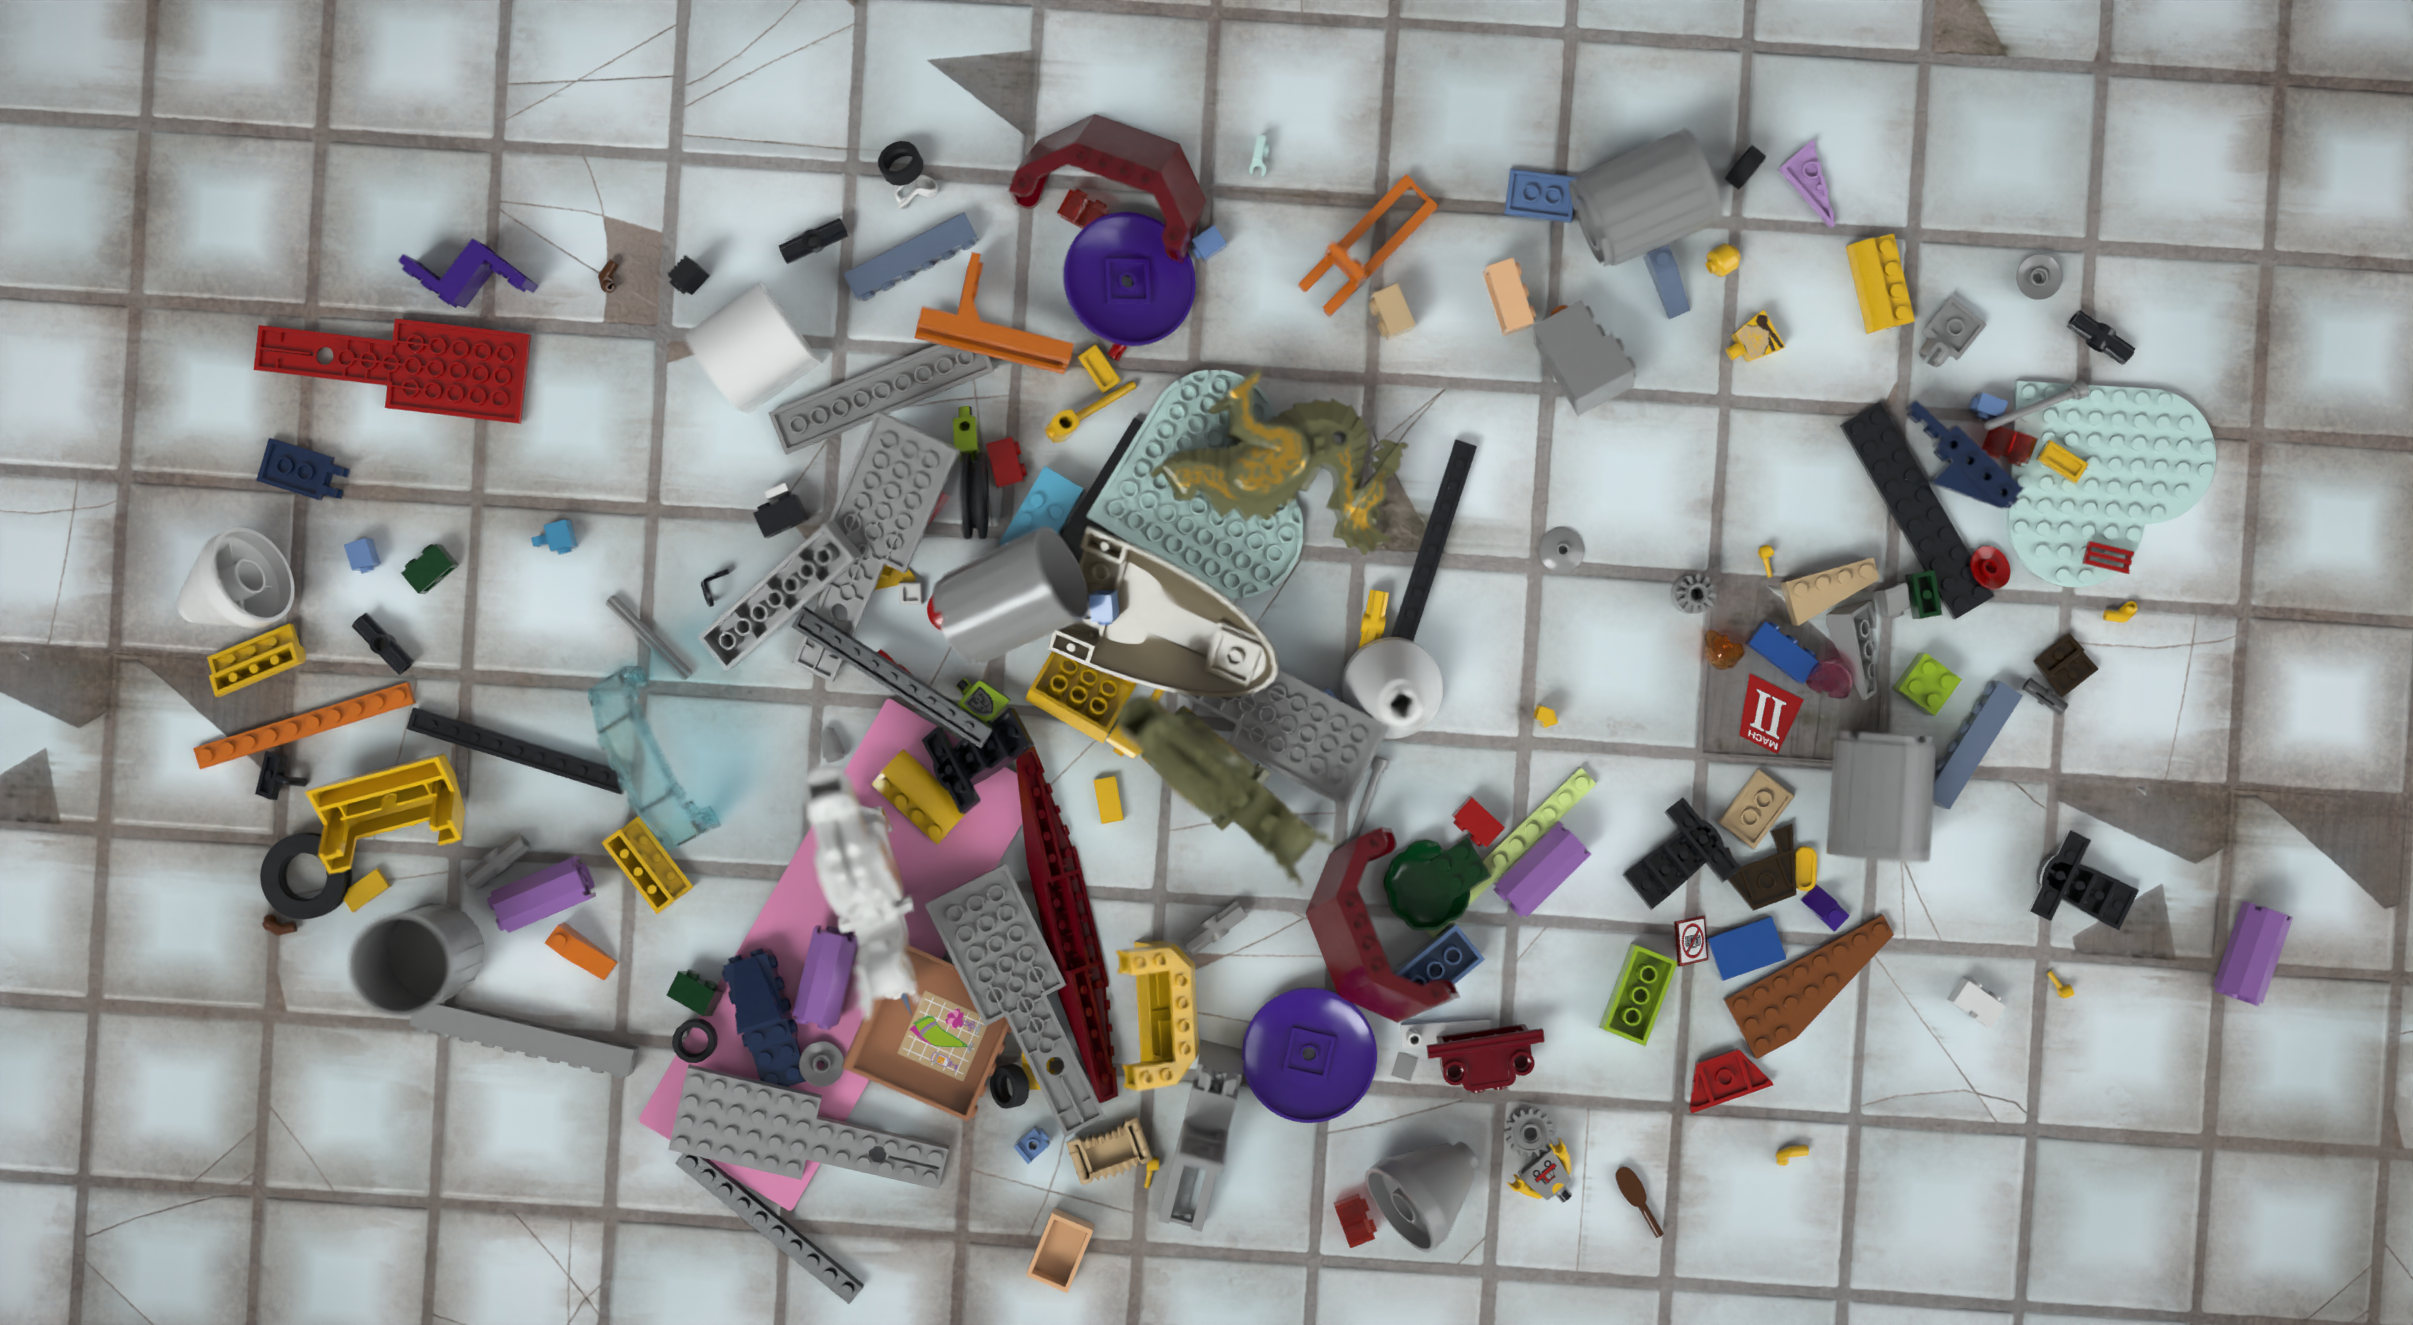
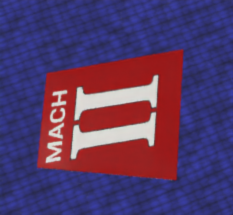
M1749 673L1739 736L1778 754L1804 700Z

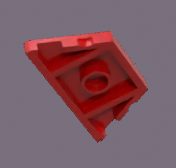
M1736 1048L1695 1063L1689 1110L1691 1113H1695L1773 1086V1082Z

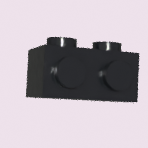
M790 493L778 497L779 501L772 505L770 502H767L757 507L758 511L753 514L764 538L769 539L809 520L797 495L791 496Z

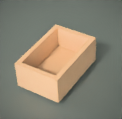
M1510 258L1487 266L1482 273L1503 337L1530 328L1534 324L1533 319H1536V314L1533 306L1528 304L1527 297H1529V292L1526 284L1521 283L1519 276L1522 275L1519 263H1515L1514 259Z
M1053 1207L1026 1276L1068 1293L1094 1231L1095 1224Z

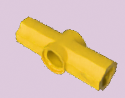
M1370 589L1366 612L1363 613L1360 628L1362 633L1358 649L1383 636L1389 593Z

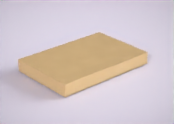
M1757 768L1717 823L1752 849H1755L1795 795Z

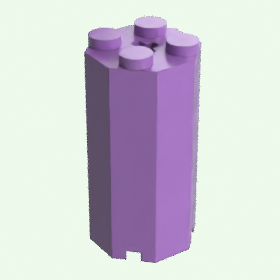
M1557 820L1493 883L1496 886L1493 890L1504 901L1509 899L1512 902L1509 906L1517 915L1528 917L1591 853L1586 850V847L1568 829L1566 830L1563 824Z
M574 856L491 891V896L487 898L489 907L496 913V923L500 931L506 930L510 933L596 897L595 892L591 893V889L595 885L585 863L580 864L577 861L581 859L580 856Z
M2243 901L2213 984L2216 987L2215 991L2259 1006L2260 1002L2263 1003L2293 917Z
M816 925L813 929L792 1015L796 1017L795 1022L809 1024V1022L818 1024V1028L831 1030V1026H837L840 1022L858 949V941L856 935L852 937L853 932L851 931L841 933L839 928L827 926L826 930H821L822 925Z

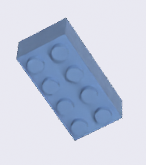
M1452 922L1434 939L1430 940L1392 971V973L1421 986L1444 979L1456 984L1485 959L1456 923Z

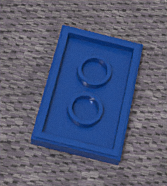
M1772 916L1707 937L1722 981L1786 959Z

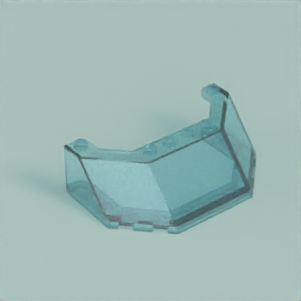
M626 666L587 690L596 731L599 736L597 741L601 749L606 750L609 756L607 760L611 769L617 771L620 777L618 783L623 791H627L630 797L628 802L634 812L637 811L638 815L660 840L661 845L668 851H671L721 826L710 806L699 809L693 801L687 802L684 798L686 792L678 783L645 718L642 705L640 703L637 704L636 701L640 697L638 690L649 686L648 679L641 666Z

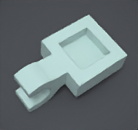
M1257 134L1253 161L1249 168L1250 175H1253V170L1256 167L1261 168V177L1263 178L1266 175V166L1263 164L1262 159L1263 156H1268L1270 143H1266V136Z

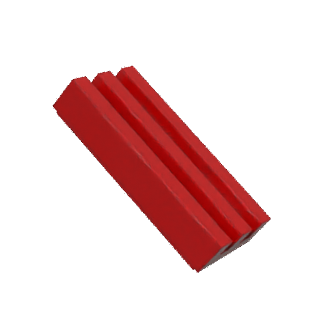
M2088 541L2082 564L2129 574V565L2132 564L2131 557L2134 556V552ZM2097 548L2126 556L2125 559L2107 554L2091 551V549ZM2090 556H2093L2097 558L2122 563L2124 565L2122 568L2118 566H2113L2089 560Z

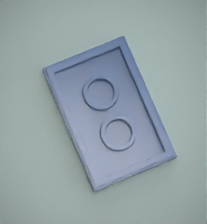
M1510 169L1504 215L1571 223L1574 207L1570 197L1569 182L1577 177Z

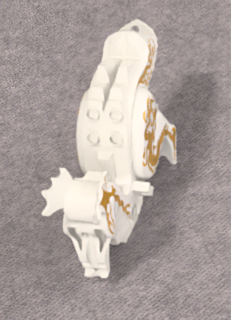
M818 766L807 775L804 784L808 814L818 844L814 860L824 894L833 911L840 916L838 918L840 932L854 930L857 937L858 966L854 967V970L859 975L856 988L861 993L858 1008L865 1009L864 1018L868 1019L871 1016L874 998L886 997L896 1000L901 998L903 993H909L917 1003L922 1002L915 994L916 989L914 986L917 985L913 966L910 964L906 953L909 943V931L904 914L913 911V901L911 895L902 897V878L888 836V832L893 831V826L883 807L868 808L861 806L856 798L850 777L837 766Z

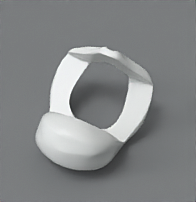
M920 175L915 181L911 182L914 184V188L903 199L898 192L905 185H895L893 193L898 202V209L906 210V204L916 194L925 198H934L938 192L937 183L928 176Z

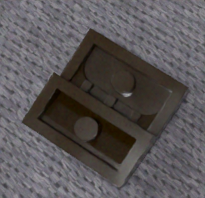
M2070 633L2033 661L2061 698L2098 671V667L2084 653L2083 647Z

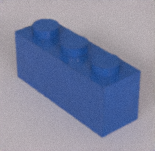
M1771 621L1768 623L1760 622L1745 644L1798 684H1804L1820 663L1815 659L1817 655L1807 648L1804 650L1797 645L1798 641L1787 634L1785 637L1779 632L1780 627Z

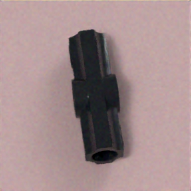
M838 218L819 228L807 230L803 235L779 245V249L785 262L790 264L809 254L818 253L825 247L849 237L841 218ZM812 236L819 237V242L816 246H809L808 242Z
M2078 310L2068 321L2067 327L2084 338L2089 347L2098 352H2104L2121 365H2124L2134 354L2136 348L2118 337L2112 327L2102 322L2098 323L2083 311Z
M364 613L353 622L352 628L369 644L370 649L374 653L379 654L398 675H401L414 663L413 659L396 643L395 638L387 634L368 613ZM382 638H384L387 643L386 648L384 650H382L379 646V642Z

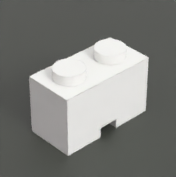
M1962 978L1947 1000L1967 1013L1971 1011L1969 1014L1971 1017L1984 1026L1991 1028L2006 1007L2000 1003L2002 998L1992 991H1989L1987 994L1981 989L1983 985L1975 979L1971 978L1969 981Z

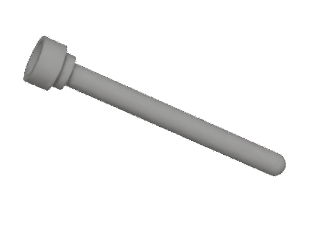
M2083 380L2076 381L2066 391L1985 422L1984 428L1986 430L1994 429L2070 398L2083 399L2089 395L2088 387Z
M1374 755L1370 763L1372 764V773L1348 843L1358 838L1361 833L1380 775L1388 768L1390 762L1385 758Z

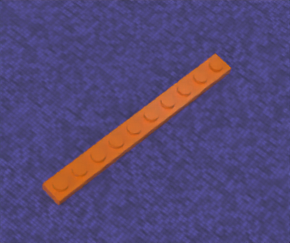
M406 682L193 748L199 769H205L416 704L410 682Z

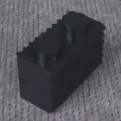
M683 256V259L677 262V266H674V269L668 272V276L671 278L669 283L682 294L688 292L691 295L710 276L688 256Z

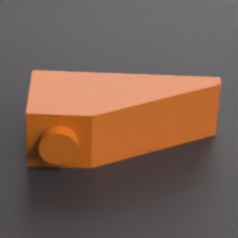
M565 922L557 925L544 942L562 957L603 981L618 963Z

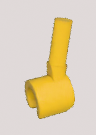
M1766 544L1759 548L1758 555L1763 560L1767 578L1773 577L1768 558L1774 555V551L1770 545Z
M2052 971L2046 973L2055 984L2059 997L2069 998L2074 996V991L2070 984L2062 986Z
M1152 1157L1153 1160L1147 1162L1145 1188H1150L1152 1170H1159V1157Z

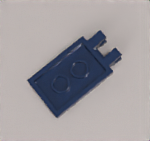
M269 438L256 481L321 501L324 495L342 499L344 490L330 487L333 474L348 478L350 469L334 465V457Z

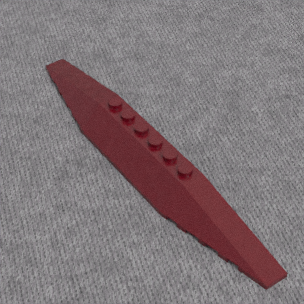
M1032 746L1016 759L1026 861L1045 942L1066 983V986L1058 989L1057 992L1098 1102L1103 1103L1118 1097L1116 1067L1113 1068L1112 1056H1115L1114 1045L1111 1046L1110 1032H1113L1108 1018V1010H1111L1110 999L1107 1000L1106 987H1109L1078 852L1075 845H1071L1068 837L1070 832L1067 825H1063L1059 815L1061 812L1060 807L1054 803L1051 795L1053 790L1050 783L1045 781L1043 773H1045L1035 746Z

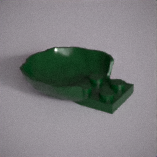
M1468 838L1463 839L1447 851L1443 850L1439 843L1435 841L1420 840L1410 844L1404 852L1398 854L1391 861L1383 883L1391 911L1398 918L1404 920L1413 930L1432 931L1445 926L1450 921L1459 919L1468 908L1470 890L1492 875Z

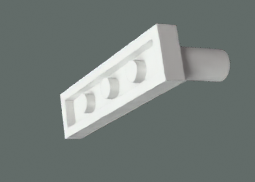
M1490 1019L1400 1024L1401 1046L1406 1048L1436 1044L1437 1036L1491 1029Z

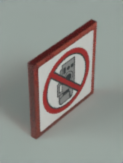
M1705 915L1674 921L1677 966L1707 961L1708 947Z

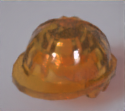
M1709 630L1705 633L1706 645L1704 653L1708 664L1719 670L1734 668L1744 656L1743 646L1740 643L1730 642L1726 634L1721 635L1714 630Z

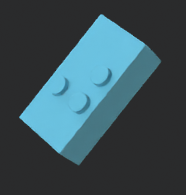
M1044 466L999 544L1003 546L1040 527H1049L1057 534H1060L1085 490Z

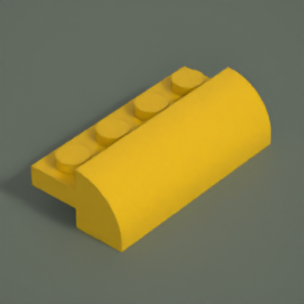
M1894 234L1870 238L1846 246L1866 334L1915 322Z
M289 623L207 657L212 672L209 678L216 697H222L304 663L306 660L305 649L299 644L294 625Z
M905 749L901 750L888 763L871 784L937 845L966 815L959 812L949 791L941 786L939 781Z
M639 816L601 842L656 914L665 910L693 888L692 884Z

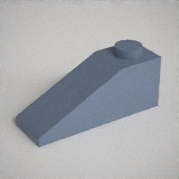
M1669 245L1647 253L1643 259L1668 319L1690 311L1680 273Z

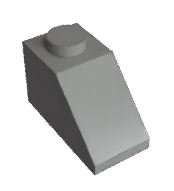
M1894 583L1873 591L1882 617L1890 616L1891 619L1904 615L1903 611L1910 608L1908 586L1906 583Z

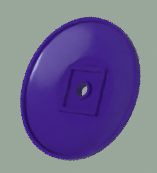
M1133 212L1111 213L1092 221L1084 227L1075 237L1067 251L1063 267V283L1069 305L1080 322L1088 330L1108 342L1131 347L1158 342L1174 332L1185 320L1191 309L1196 289L1193 262L1188 252L1183 264L1168 258L1162 240L1165 225L1160 221L1147 215ZM1122 277H1129L1132 280V287H1125L1122 284Z
M1314 987L1292 989L1266 1002L1252 1018L1243 1039V1070L1247 1083L1254 1095L1273 1113L1295 1122H1324L1339 1117L1352 1109L1369 1089L1376 1071V1041L1371 1026L1356 1005L1341 998L1337 993ZM1310 1047L1315 1050L1314 1058L1306 1059L1303 1057L1302 1053L1305 1048Z

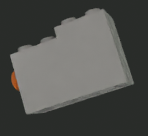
M1581 300L1571 306L1560 305L1552 310L1550 317L1533 325L1534 344L1577 416L1634 387V378L1636 377L1634 369H1636L1635 363L1630 356L1626 357L1623 352L1625 348L1619 338L1615 339L1612 332L1605 336L1602 326L1600 324L1596 325L1592 319L1594 314L1589 306L1585 307Z

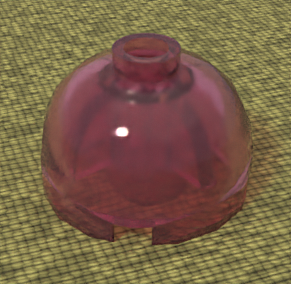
M1831 657V659L1820 660L1813 666L1806 680V685L1819 694L1823 690L1829 692L1828 697L1844 699L1849 696L1852 690L1853 675L1851 670L1843 664V660Z

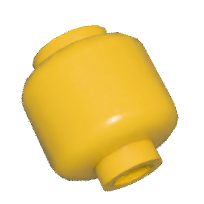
M1723 243L1707 253L1705 266L1709 273L1723 277L1738 268L1739 261L1741 260L1740 253L1735 246Z

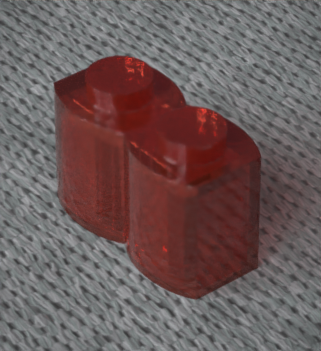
M1076 188L1075 191L1071 189L1068 191L1057 211V215L1083 229L1092 221L1110 214V211L1106 209L1108 206L1097 199L1095 202L1087 199L1088 194Z
M1999 426L1988 430L1981 449L1986 450L1987 454L1992 458L1999 460L2000 456L2009 458L2008 463L2021 467L2022 463L2029 464L2038 439Z
M1358 1193L1334 1202L1350 1248L1375 1239L1373 1233L1377 1232L1373 1219L1368 1220L1366 1212L1370 1210L1365 1198L1360 1199Z

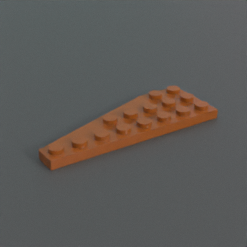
M1884 915L1876 916L1723 999L1755 1059H1759L1796 1039L1890 940L1894 934Z

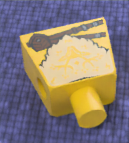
M1763 310L1731 335L1735 344L1726 348V353L1731 360L1742 355L1746 362H1750L1785 348L1766 312Z

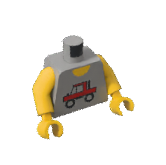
M1558 1138L1559 1143L1556 1146L1549 1143L1547 1152H1540V1156H1536L1517 1172L1518 1175H1513L1516 1178L1515 1182H1507L1513 1191H1519L1523 1195L1536 1199L1544 1197L1546 1200L1556 1195L1562 1203L1572 1196V1193L1566 1187L1571 1181L1569 1177L1572 1171L1570 1155L1561 1138Z

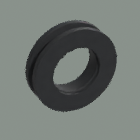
M978 452L976 463L972 462L970 453H963L960 508L964 539H972L974 528H977L979 539L987 538L989 482L985 452Z
M302 833L288 836L277 842L268 851L263 860L260 873L263 893L270 905L287 917L303 920L326 915L341 905L348 888L351 887L352 868L329 874L326 870L327 879L325 887L314 898L299 897L290 889L286 878L289 863L301 853L312 854L320 859L318 851L322 834Z

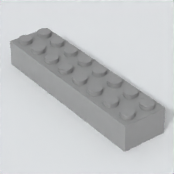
M830 521L810 536L697 638L727 672L741 663L863 555L835 521Z

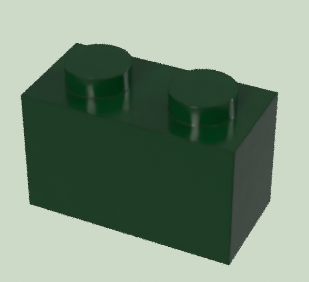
M428 545L422 550V556L417 560L412 559L404 566L406 569L401 574L418 594L429 592L459 566L442 545Z
M1935 570L1906 574L1905 578L1908 586L1912 618L1922 619L1942 615Z
M693 970L678 971L666 996L701 1016H712L724 993L718 989L719 985L710 980L704 981L700 979V974Z

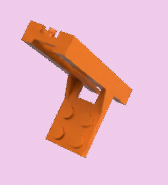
M1406 174L1339 243L1336 244L1334 241L1330 243L1326 248L1324 258L1300 281L1298 287L1303 292H1307L1335 264L1350 280L1323 306L1324 312L1331 317L1438 208V205ZM1407 189H1413L1416 195L1425 201L1424 205L1365 265L1357 259L1353 261L1347 255L1349 253L1348 249Z
M971 253L957 315L923 306L921 308L914 337L916 339L1060 374H1065L1066 368H1068L1074 343L980 321L974 300L983 263L979 262L981 254Z

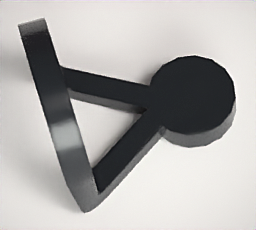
M729 569L715 573L714 576L708 577L701 582L702 592L709 607L714 606V602L707 582L730 574Z

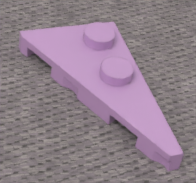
M1812 139L1778 171L1831 229L1835 225V216L1829 204L1827 186L1824 176L1821 174V164L1818 161L1815 151L1816 145Z

